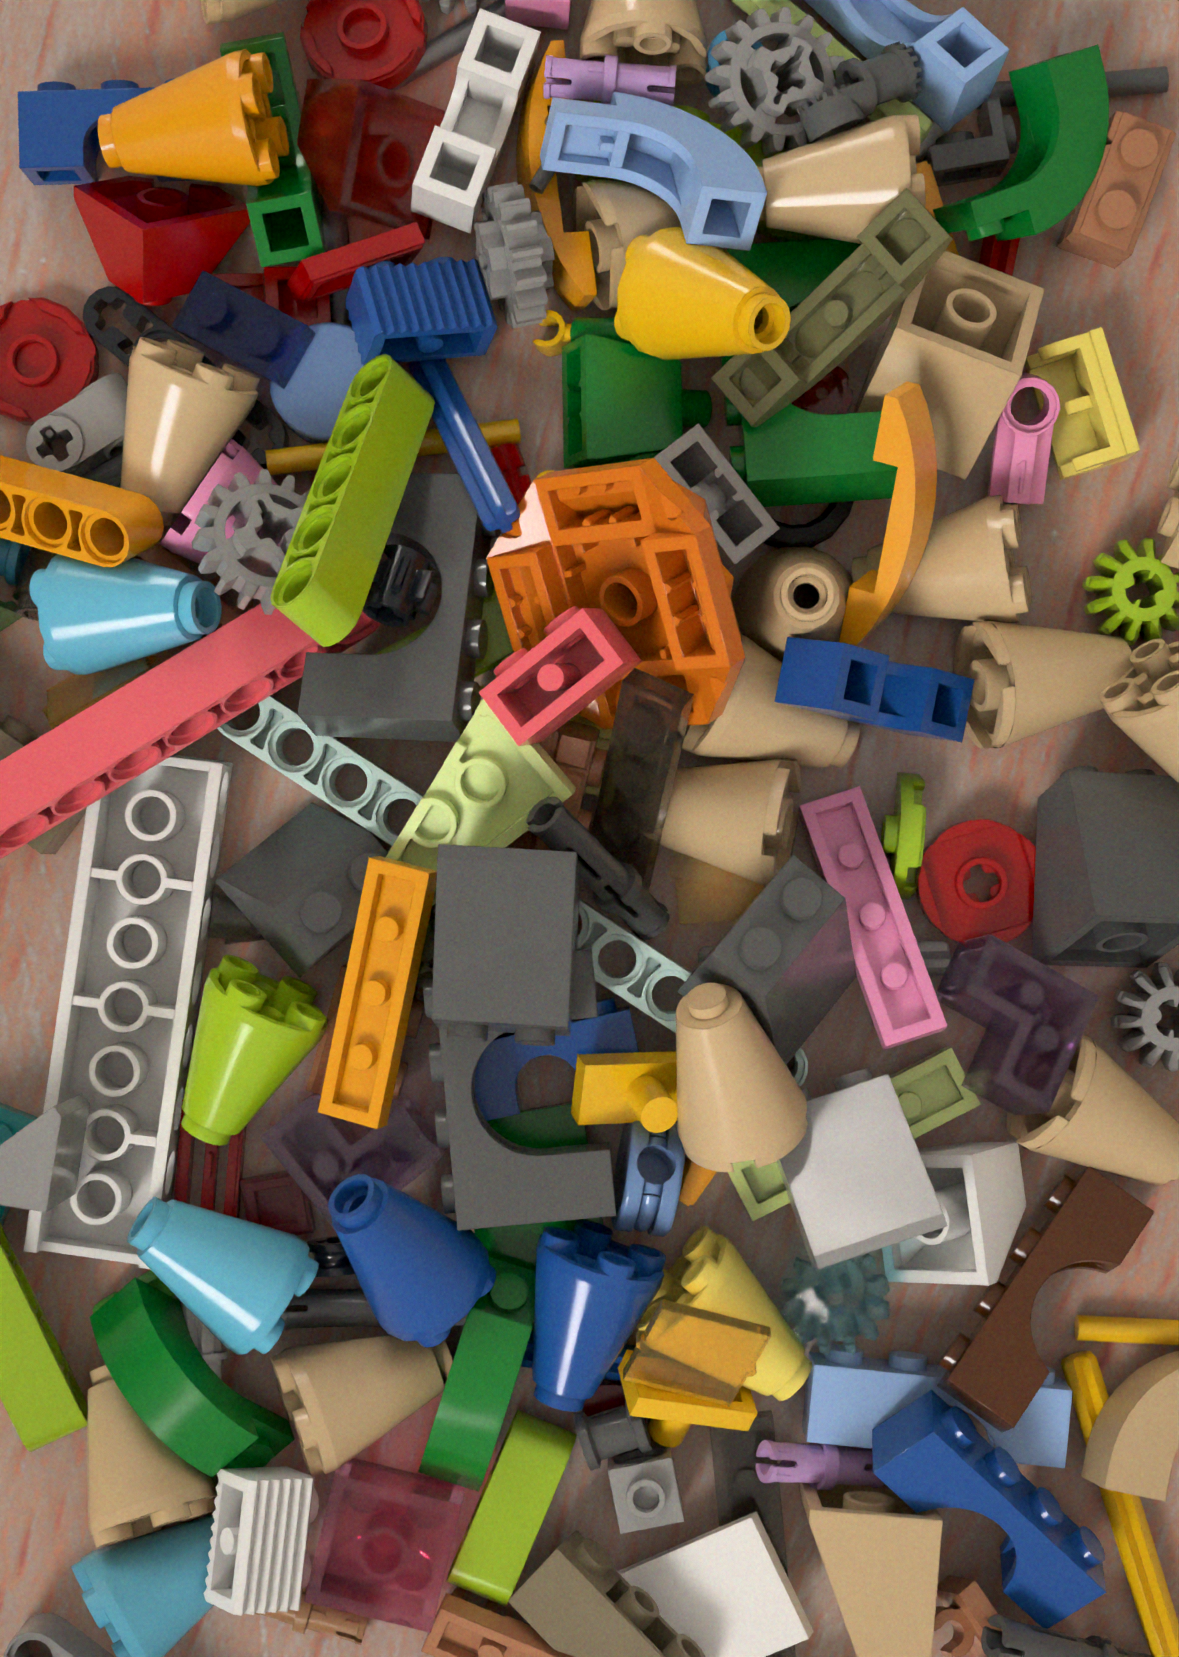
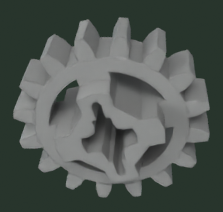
M789 7L780 8L770 18L764 8L758 9L746 18V23L739 20L725 31L728 41H721L711 50L710 54L722 65L713 68L705 74V81L718 85L720 89V94L708 101L709 108H725L728 116L724 119L720 128L725 133L738 126L743 131L740 147L745 150L755 145L759 140H762L764 156L771 157L782 151L783 146L786 151L806 145L809 139L801 119L792 124L775 123L777 117L783 113L790 118L797 115L796 109L798 106L802 105L804 109L802 103L808 101L810 106L813 105L810 98L814 96L817 97L818 102L823 100L821 93L824 91L827 92L828 97L832 96L830 89L835 87L836 83L833 71L836 70L840 62L845 60L843 56H828L825 49L831 43L833 36L828 32L815 38L810 33L814 17L809 14L795 24H791ZM761 41L779 42L772 51L763 46L756 50L751 47L753 44ZM778 68L776 74L772 73V71Z
M517 182L486 187V192L482 195L485 207L481 208L483 221L475 222L474 227L476 232L475 258L479 263L489 300L498 299L500 311L504 310L505 321L507 325L511 324L512 328L543 323L542 319L547 317L545 304H548L546 290L553 289L554 287L552 266L555 257L551 237H548L543 225L541 212H531L530 199L525 198L523 186L517 185Z
M261 469L254 484H250L241 472L236 473L228 489L219 484L213 489L207 501L209 505L203 504L196 517L195 524L201 529H198L192 541V548L208 552L204 555L198 570L200 574L217 572L220 580L214 592L218 595L226 593L231 588L239 592L237 607L244 610L252 598L261 601V607L265 615H271L275 610L270 599L272 589L309 491L300 496L293 491L295 477L288 475L279 486L272 484V479L267 469ZM231 515H234L236 520L232 528L235 532L232 537L226 539V521Z

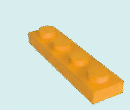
M381 856L369 857L318 1113L374 1129L387 1126L436 889V870Z

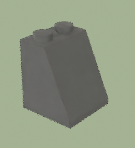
M1093 766L1070 768L1064 771L1060 778L1038 797L1032 937L1034 965L1147 968L1179 945V784L1171 776L1155 775L1154 771L1150 769H1135L1125 773L1099 772Z
M438 844L432 1020L437 1028L448 1029V1039L464 1042H486L488 1031L515 1033L514 1042L518 1044L555 1045V1036H571L581 883L577 852Z
M792 855L751 901L677 992L684 997L694 987L704 983H718L734 987L740 992L785 1065H787L856 978L845 897L797 857Z

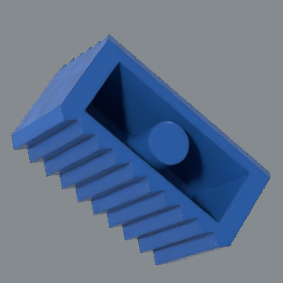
M438 257L428 262H423L418 266L413 262L404 266L401 263L396 265L391 261H381L368 268L362 266L356 269L346 297V309L349 311V320L352 321V331L355 332V342L358 343V353L361 354V364L363 365L382 354L391 356L397 363L483 356L486 354L498 327L479 263L474 258L465 262L462 259L456 261L452 257Z

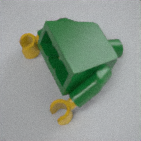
M546 310V319H542L543 323L538 325L543 327H559L558 334L551 340L535 339L533 343L543 355L552 357L562 354L564 468L574 469L654 458L683 435L682 427L693 428L698 423L702 428L708 425L712 413L710 394L707 390L682 389L681 362L679 359L663 360L638 351L630 341L622 339L616 333L614 318L576 317L572 323H565L560 314L552 310ZM545 470L539 473L536 478H539L549 472H553L554 470Z

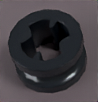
M338 1236L322 1237L306 1242L309 1246V1252L314 1255V1260L319 1263L315 1277H337L355 1274Z

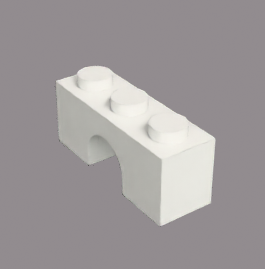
M481 8L479 9L458 64L454 89L440 127L435 125L412 185V212L471 234L483 202L482 195L490 184L534 68L540 31Z

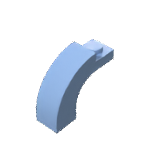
M613 92L610 104L552 98L540 152L543 170L613 178L633 183L653 192L673 208L680 220L686 244L750 251L767 191L759 169L745 150L733 139L713 125L688 112L636 95Z

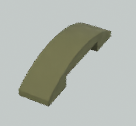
M907 188L857 236L862 244L790 313L789 331L778 347L762 353L734 355L711 377L751 426L758 427L795 401L848 357L907 298L953 240Z

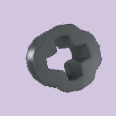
M626 1399L623 1405L587 1416L583 1411L573 1415L582 1451L591 1471L600 1468L601 1460L635 1449H639L643 1454L653 1451L644 1418L629 1415Z

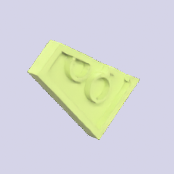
M482 699L468 725L448 754L438 774L385 858L437 871L438 844L506 848L529 830L526 819L534 805L547 797H556L564 802L573 795L576 787L539 743L518 746L485 700ZM436 889L432 906L436 903Z

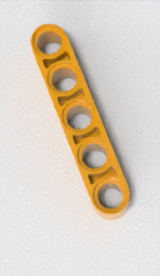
M0 455V538L101 567H115L155 546L162 538L164 530L163 517L158 506L149 497L134 491Z

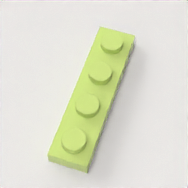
M946 1046L889 1076L914 1139L981 1105L950 1046ZM754 1160L732 1163L735 1172H728L752 1221L790 1203L777 1161L756 1168Z

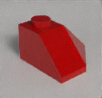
M124 176L74 186V200L108 281L143 305L162 306L170 303L172 297L198 292L250 224L246 204L217 186L191 183L189 195H187L183 191L173 188H154V179L136 176Z

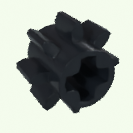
M397 544L386 545L362 611L374 621L392 627L407 626L410 620H415L417 612L429 615L439 586L431 582L434 572L428 570L429 561L418 551Z

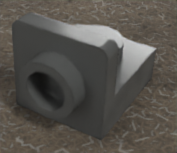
M999 97L985 99L977 115L979 138H974V134L971 131H959L941 136L936 139V145L929 146L923 161L931 164L938 187L999 177L1010 159L1009 154L1016 152L1017 142L1013 118L1010 114L1002 115Z

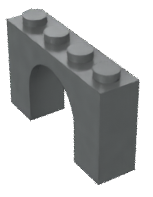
M411 473L386 545L397 544L418 551L427 558L429 565L441 575V601L438 611L428 628L405 647L384 654L364 655L306 652L297 715L315 736L457 742L474 715L481 700L479 684L477 681H474L476 659L485 658L488 646L487 623L485 620H481L484 598L492 597L495 588L486 557L490 552L491 538H498L501 531L500 529L494 531L485 529L459 474Z
M592 949L576 950L572 1020L598 1017ZM433 978L423 979L424 1006L427 1018L432 1017ZM439 1028L440 1043L429 1044V1060L432 1082H444L446 1108L435 1109V1126L438 1148L450 1147L452 1173L441 1174V1191L444 1213H456L457 1230L616 1216L610 1142L531 1148L505 1139L490 1126L483 1116L475 1092V1075L480 1057L486 1047L504 1032L488 1031L486 1042H464L448 1039V1029Z

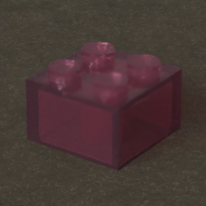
M352 1458L335 1472L304 1602L431 1633L466 1488L430 1476Z

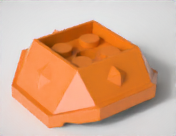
M655 458L553 471L534 479L518 505L520 517L512 522L513 529L498 537L486 557L513 652L522 648H526L529 652L548 636L544 631L547 625L560 614L574 606H577L579 610L582 608L603 609L642 662L577 714L602 729L705 725L723 715L746 657L731 599L734 577L722 564L706 499L672 480Z

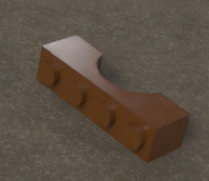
M1087 1167L1074 1180L1066 1174L1059 1180L1043 1205L1052 1213L1041 1230L1038 1232L1030 1226L1010 1253L1009 1258L1017 1263V1266L1005 1284L997 1281V1283L989 1285L976 1304L973 1311L982 1316L970 1337L968 1338L959 1332L938 1362V1365L947 1371L937 1387L1001 1433L1015 1427L1050 1373L1036 1350L1031 1331L1032 1307L1041 1286L1051 1275L1065 1270L1086 1269L1106 1274L1122 1263L1154 1214L1152 1209L1091 1167Z

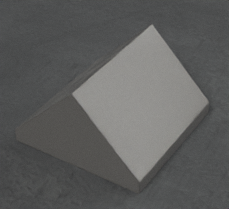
M83 1093L53 1106L0 1145V1205L48 1212L75 1195L90 1106Z

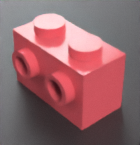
M577 606L566 610L544 629L548 635L529 652L526 648H522L503 660L493 671L497 678L479 691V694L518 746L544 741L642 662L603 609L582 608L579 610Z

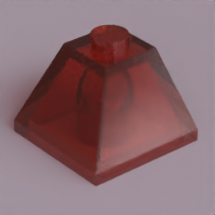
M307 79L297 145L329 210L390 230L417 222L423 238L430 240L433 219L411 211L412 185L435 125L440 127L446 111L362 79Z

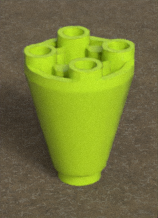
M224 955L219 966L211 969L203 990L182 1104L185 1115L181 1125L190 1135L212 1145H227L231 1136L239 1134L321 1041L327 1029L328 1020L320 1008L313 1003L317 991L312 986L291 976H283L281 981L278 982L260 974L257 967L249 961L234 955Z

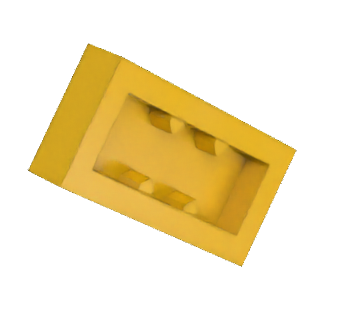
M676 1051L577 1054L571 1115L578 1125H597L640 1121L646 1130L653 1133H660L670 1129L678 1118Z
M626 1350L618 1366L629 1415L651 1418L647 1427L648 1433L654 1441L662 1446L673 1448L681 1445L692 1424L748 1431L758 1414L750 1389L681 1357Z

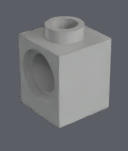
M657 1442L651 1443L653 1451L643 1454L639 1449H635L608 1458V1475L620 1534L684 1522L682 1498L671 1447H665Z

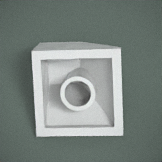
M1015 1141L963 1142L918 1148L948 1226L882 1248L886 1282L986 1286L997 1283L1026 1208L1018 1143Z

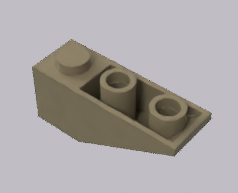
M577 1530L556 1548L508 1600L514 1609L554 1650L573 1657H705L702 1649L694 1640L684 1634H678L659 1615V1608L656 1602L646 1591L640 1587L631 1586L613 1568L610 1555L599 1543L589 1538L585 1539Z

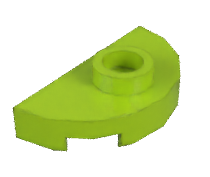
M897 772L894 815L884 814L880 842L884 853H890L889 867L901 899L909 900L916 892V868L918 866L921 867L923 858L926 807L922 805V793L925 788V781L920 774Z

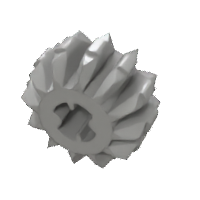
M1156 962L1152 970V981L1145 973L1139 970H1135L1130 974L1131 982L1138 991L1135 995L1122 990L1116 991L1114 999L1119 1003L1129 1005L1128 1014H1116L1110 1020L1111 1025L1116 1028L1132 1029L1122 1037L1119 1046L1126 1052H1131L1141 1047L1139 1064L1152 1068L1161 1057L1165 1069L1175 1072L1179 1071V969L1173 976L1168 963ZM1161 1004L1177 1007V1010L1171 1015V1019L1175 1024L1172 1029L1156 1026V1023L1163 1017L1158 1008Z

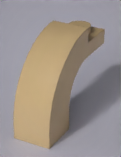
M1179 1351L1165 1354L1138 1368L1115 1389L1100 1411L1090 1433L1081 1472L1082 1478L1104 1489L1166 1501L1173 1461L1179 1446Z

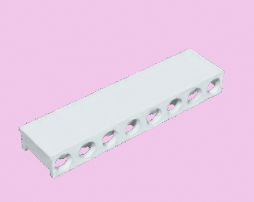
M172 755L86 808L43 1113L53 1106L82 1093L90 1103L76 1193L48 1212L29 1210L24 1244L25 1252L37 1253L38 1251H47L138 1264V1268L150 1269L138 1257V1248L127 1242V1237L135 1219L153 1197H157L166 1203L172 1197L178 1155L182 1099H184L193 1049L216 887L215 881L218 873L233 767L231 762Z

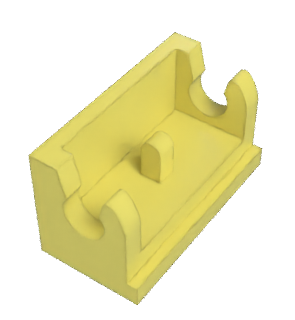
M1102 327L1043 346L1038 349L1039 353L1026 357L1025 367L1027 373L1037 375L1055 388L1059 396L1060 411L1053 426L1051 451L1060 480L1126 461L1140 451ZM1032 387L1040 413L1044 405L1043 395L1040 389Z

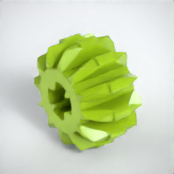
M1153 538L1143 539L1136 552L1127 539L1118 541L1114 544L1115 559L1104 553L1097 555L1093 559L1095 568L1102 576H1088L1082 583V587L1087 591L1100 594V599L1093 600L1084 606L1086 615H1094L1102 610L1107 615L1097 629L1098 633L1109 635L1121 625L1120 637L1128 643L1129 647L1135 644L1139 633H1141L1145 642L1157 638L1162 639L1161 626L1172 632L1179 630V615L1173 609H1179V591H1177L1179 572L1173 574L1169 569V565L1161 563L1162 554L1155 559L1156 544ZM1134 577L1137 578L1136 586L1145 583L1149 589L1150 595L1141 600L1142 608L1139 607L1140 599L1130 602L1126 596L1125 589L1134 585Z

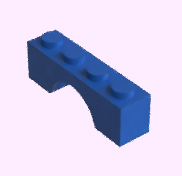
M931 1389L872 1429L873 1473L916 1513L937 1508H961L980 1513L995 1521L1005 1530L1007 1536L999 1547L1003 1592L1042 1628L1048 1629L1106 1593L1103 1570L1105 1552L1096 1535L1086 1526L1079 1528L1065 1515L1058 1501L1049 1490L1044 1487L1037 1488L1019 1471L1016 1462L1005 1449L1001 1447L994 1448L976 1431L972 1420L961 1408L957 1406L951 1408Z

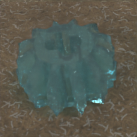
M868 1253L855 1260L851 1258L817 1269L811 1265V1262L796 1257L793 1266L798 1277L783 1279L781 1289L783 1295L789 1299L783 1304L782 1312L786 1322L796 1324L794 1332L797 1340L805 1344L817 1338L819 1351L826 1356L832 1351L836 1341H842L844 1349L854 1355L857 1350L855 1337L859 1334L866 1339L876 1341L879 1331L875 1320L889 1319L891 1309L889 1302L883 1298L890 1291L888 1279L883 1274H875L877 1269L875 1259ZM842 1293L843 1302L830 1305L828 1296Z

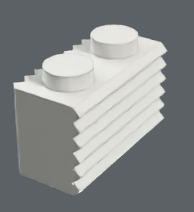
M288 1466L220 1469L217 1473L219 1483L215 1487L218 1495L214 1499L216 1509L212 1513L215 1521L211 1526L213 1536L209 1540L212 1549L208 1552L210 1562L206 1566L209 1575L205 1579L207 1589L203 1593L206 1602L239 1616L244 1614L254 1615L255 1613L265 1614L266 1612L277 1613L278 1611L288 1612L289 1610L299 1611L302 1589L308 1585L312 1571L311 1561L307 1553L309 1526L315 1520L319 1508L318 1494L314 1488L315 1477Z

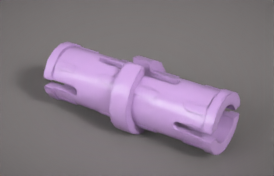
M546 55L544 71L546 82H544L543 98L550 99L554 97L602 101V104H610L613 92L652 99L673 106L677 65H670L669 67L618 63L619 56L605 55V61L555 58L551 55Z
M763 1440L756 1452V1457L781 1460L780 1464L756 1463L757 1476L762 1483H809L816 1490H832L836 1484L871 1486L872 1488H881L885 1485L873 1473V1469L864 1468L866 1464H873L872 1448L820 1443L797 1444Z

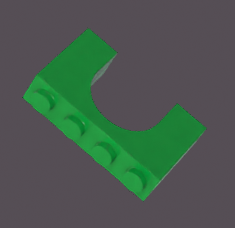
M828 238L752 244L750 251L726 248V252L772 287L781 299L787 303L791 313L861 244ZM720 356L721 368L733 356ZM724 394L726 426H738L740 443L739 446H729V463L763 507L892 498L898 467L873 461L882 411L825 415L805 411L790 403L755 428L749 424Z

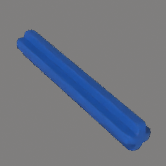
M446 359L412 361L409 364V371L412 377L434 398L435 404L431 417L483 526L488 531L500 529L502 533L509 532L513 529L512 522L520 517V508Z

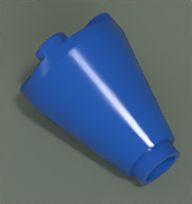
M357 1174L345 1179L331 1194L328 1210L332 1216V1225L373 1314L388 1334L403 1341H417L423 1347H434L448 1337L451 1328L470 1312L480 1297L487 1294L494 1286L496 1271L489 1263L488 1250L471 1229L457 1230V1222L384 1181L371 1178L365 1174Z
M577 1220L573 1231L553 1226L544 1227L536 1246L532 1380L536 1383L533 1394L537 1400L549 1407L562 1411L578 1412L583 1409L585 1400L594 1396L661 1288L664 1278L663 1268L666 1261V1255L663 1252L646 1245L631 1244L627 1246L611 1240L613 1231L602 1224L592 1221Z

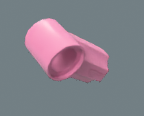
M1022 373L996 422L987 497L1001 495L1003 502L1028 505L1043 504L1053 426L1060 411V401L1055 388L1037 375ZM1025 387L1040 389L1044 405L1038 416L1029 421L1014 419L1011 413V402L1014 395Z

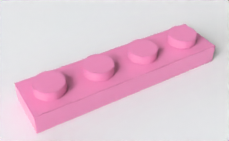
M860 786L800 805L798 814L821 878L846 899L856 976L883 1050L944 1031L947 1028V1023Z

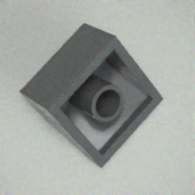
M310 803L221 874L215 882L296 975L301 978L354 933L368 859L375 856L386 857L388 852L368 830L314 803Z

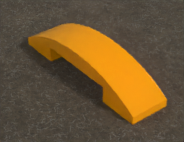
M553 40L538 62L523 100L516 143L518 185L523 186L525 198L530 199L531 212H541L543 225L548 237H551L555 257L552 266L554 289L571 311L584 310L597 295L589 231L564 233L556 172L543 194H538L529 187L531 180L541 165L540 152L546 129L544 121L549 115L552 98H543L544 82H546V77H544L546 55H551L555 58H566L564 40Z
M906 381L884 396L873 461L896 466L898 469L878 571L871 569L849 586L840 643L857 646L889 616L909 587L928 541L936 500V446L928 406L920 384Z

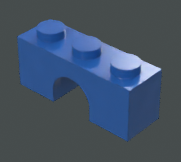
M108 80L101 83V89L76 90V87L70 83L52 81L38 84L37 91H18L19 168L33 185H66L97 182L96 162L101 149L98 138L99 116L112 113L113 107L156 87L139 88V85L133 81ZM156 176L159 182L203 181L194 179Z
M787 637L775 702L905 735L962 743L975 679L932 667L889 661V655L846 643Z
M614 998L597 1000L598 1017L571 1020V1036H555V1045L531 1046L515 1043V1033H504L495 1038L483 1051L475 1075L476 1098L485 1119L489 1121L521 1113L522 1103L518 1089V1074L521 1068L535 1057L543 1055L557 1056L567 1061L576 1070L577 1054L639 1052L629 1006L616 1008Z

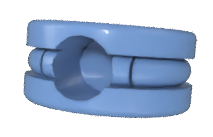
M333 322L317 323L304 327L291 335L282 344L272 362L269 387L274 406L288 427L300 438L311 444L329 441L348 388L354 376L364 366L361 364V354L358 353V343L355 342V332L352 331V327Z
M640 1121L624 1123L614 1174L616 1216H611V1221L615 1230L632 1232L634 1228L638 1232L647 1231L648 1235L665 1237L670 1232L678 1206L685 1151L678 1135L677 1121L670 1129L660 1133L646 1130Z

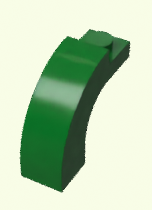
M284 32L222 43L220 45L221 57L233 51L247 49L251 54L265 52L273 75V91L267 93L272 117L281 116L283 118L288 135V156L278 157L279 177L274 178V181L267 185H247L246 206L261 267L303 260L325 252L324 226L314 163L301 98L296 88Z
M1098 44L1058 55L1009 72L1021 126L1017 156L1007 175L994 187L933 209L935 219L947 233L966 230L968 241L994 234L997 242L1033 236L1048 230L1060 222L1082 200L1098 172L1105 150L1109 126L1108 86Z
M489 1257V1263L496 1271L494 1286L487 1294L476 1301L467 1315L418 1473L477 1492L480 1490L488 1469L534 1322L535 1271Z
M135 1277L89 1317L102 1358L128 1403L164 1444L199 1471L213 1477L224 1467L229 1469L264 1467L272 1458L295 1440L289 1420L239 1395L225 1384L209 1367L190 1336L179 1300Z

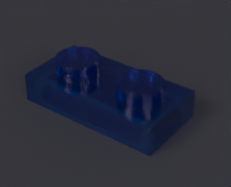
M204 270L201 272L172 324V327L182 335L283 389L287 386L316 334L308 325Z

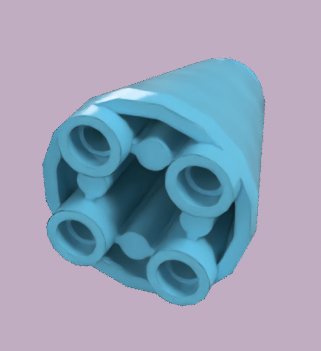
M57 554L50 560L46 569H38L34 572L29 587L31 599L38 607L39 629L44 640L43 655L46 663L54 670H67L76 675L103 672L199 640L204 634L214 632L221 618L222 606L220 595L214 592L215 586L211 582L202 581L197 576L136 558H131L115 567H101Z
M153 1197L135 1219L127 1237V1242L138 1248V1257L228 1350L237 1355L247 1354L253 1348L262 1354H266L273 1348L285 1326V1320L281 1318V1315L289 1305L293 1295L299 1297L309 1288L319 1267L317 1261L308 1257L309 1246L306 1241L296 1235L174 1199L166 1203L157 1197Z
M213 1515L91 1551L81 1557V1561L71 1566L84 1592L81 1594L97 1626L100 1629L105 1627L113 1642L111 1647L116 1657H164L214 1606L206 1602L203 1594L207 1589L205 1579L209 1575L206 1566L210 1562L208 1552L212 1549L209 1540L213 1536L211 1529L215 1522Z

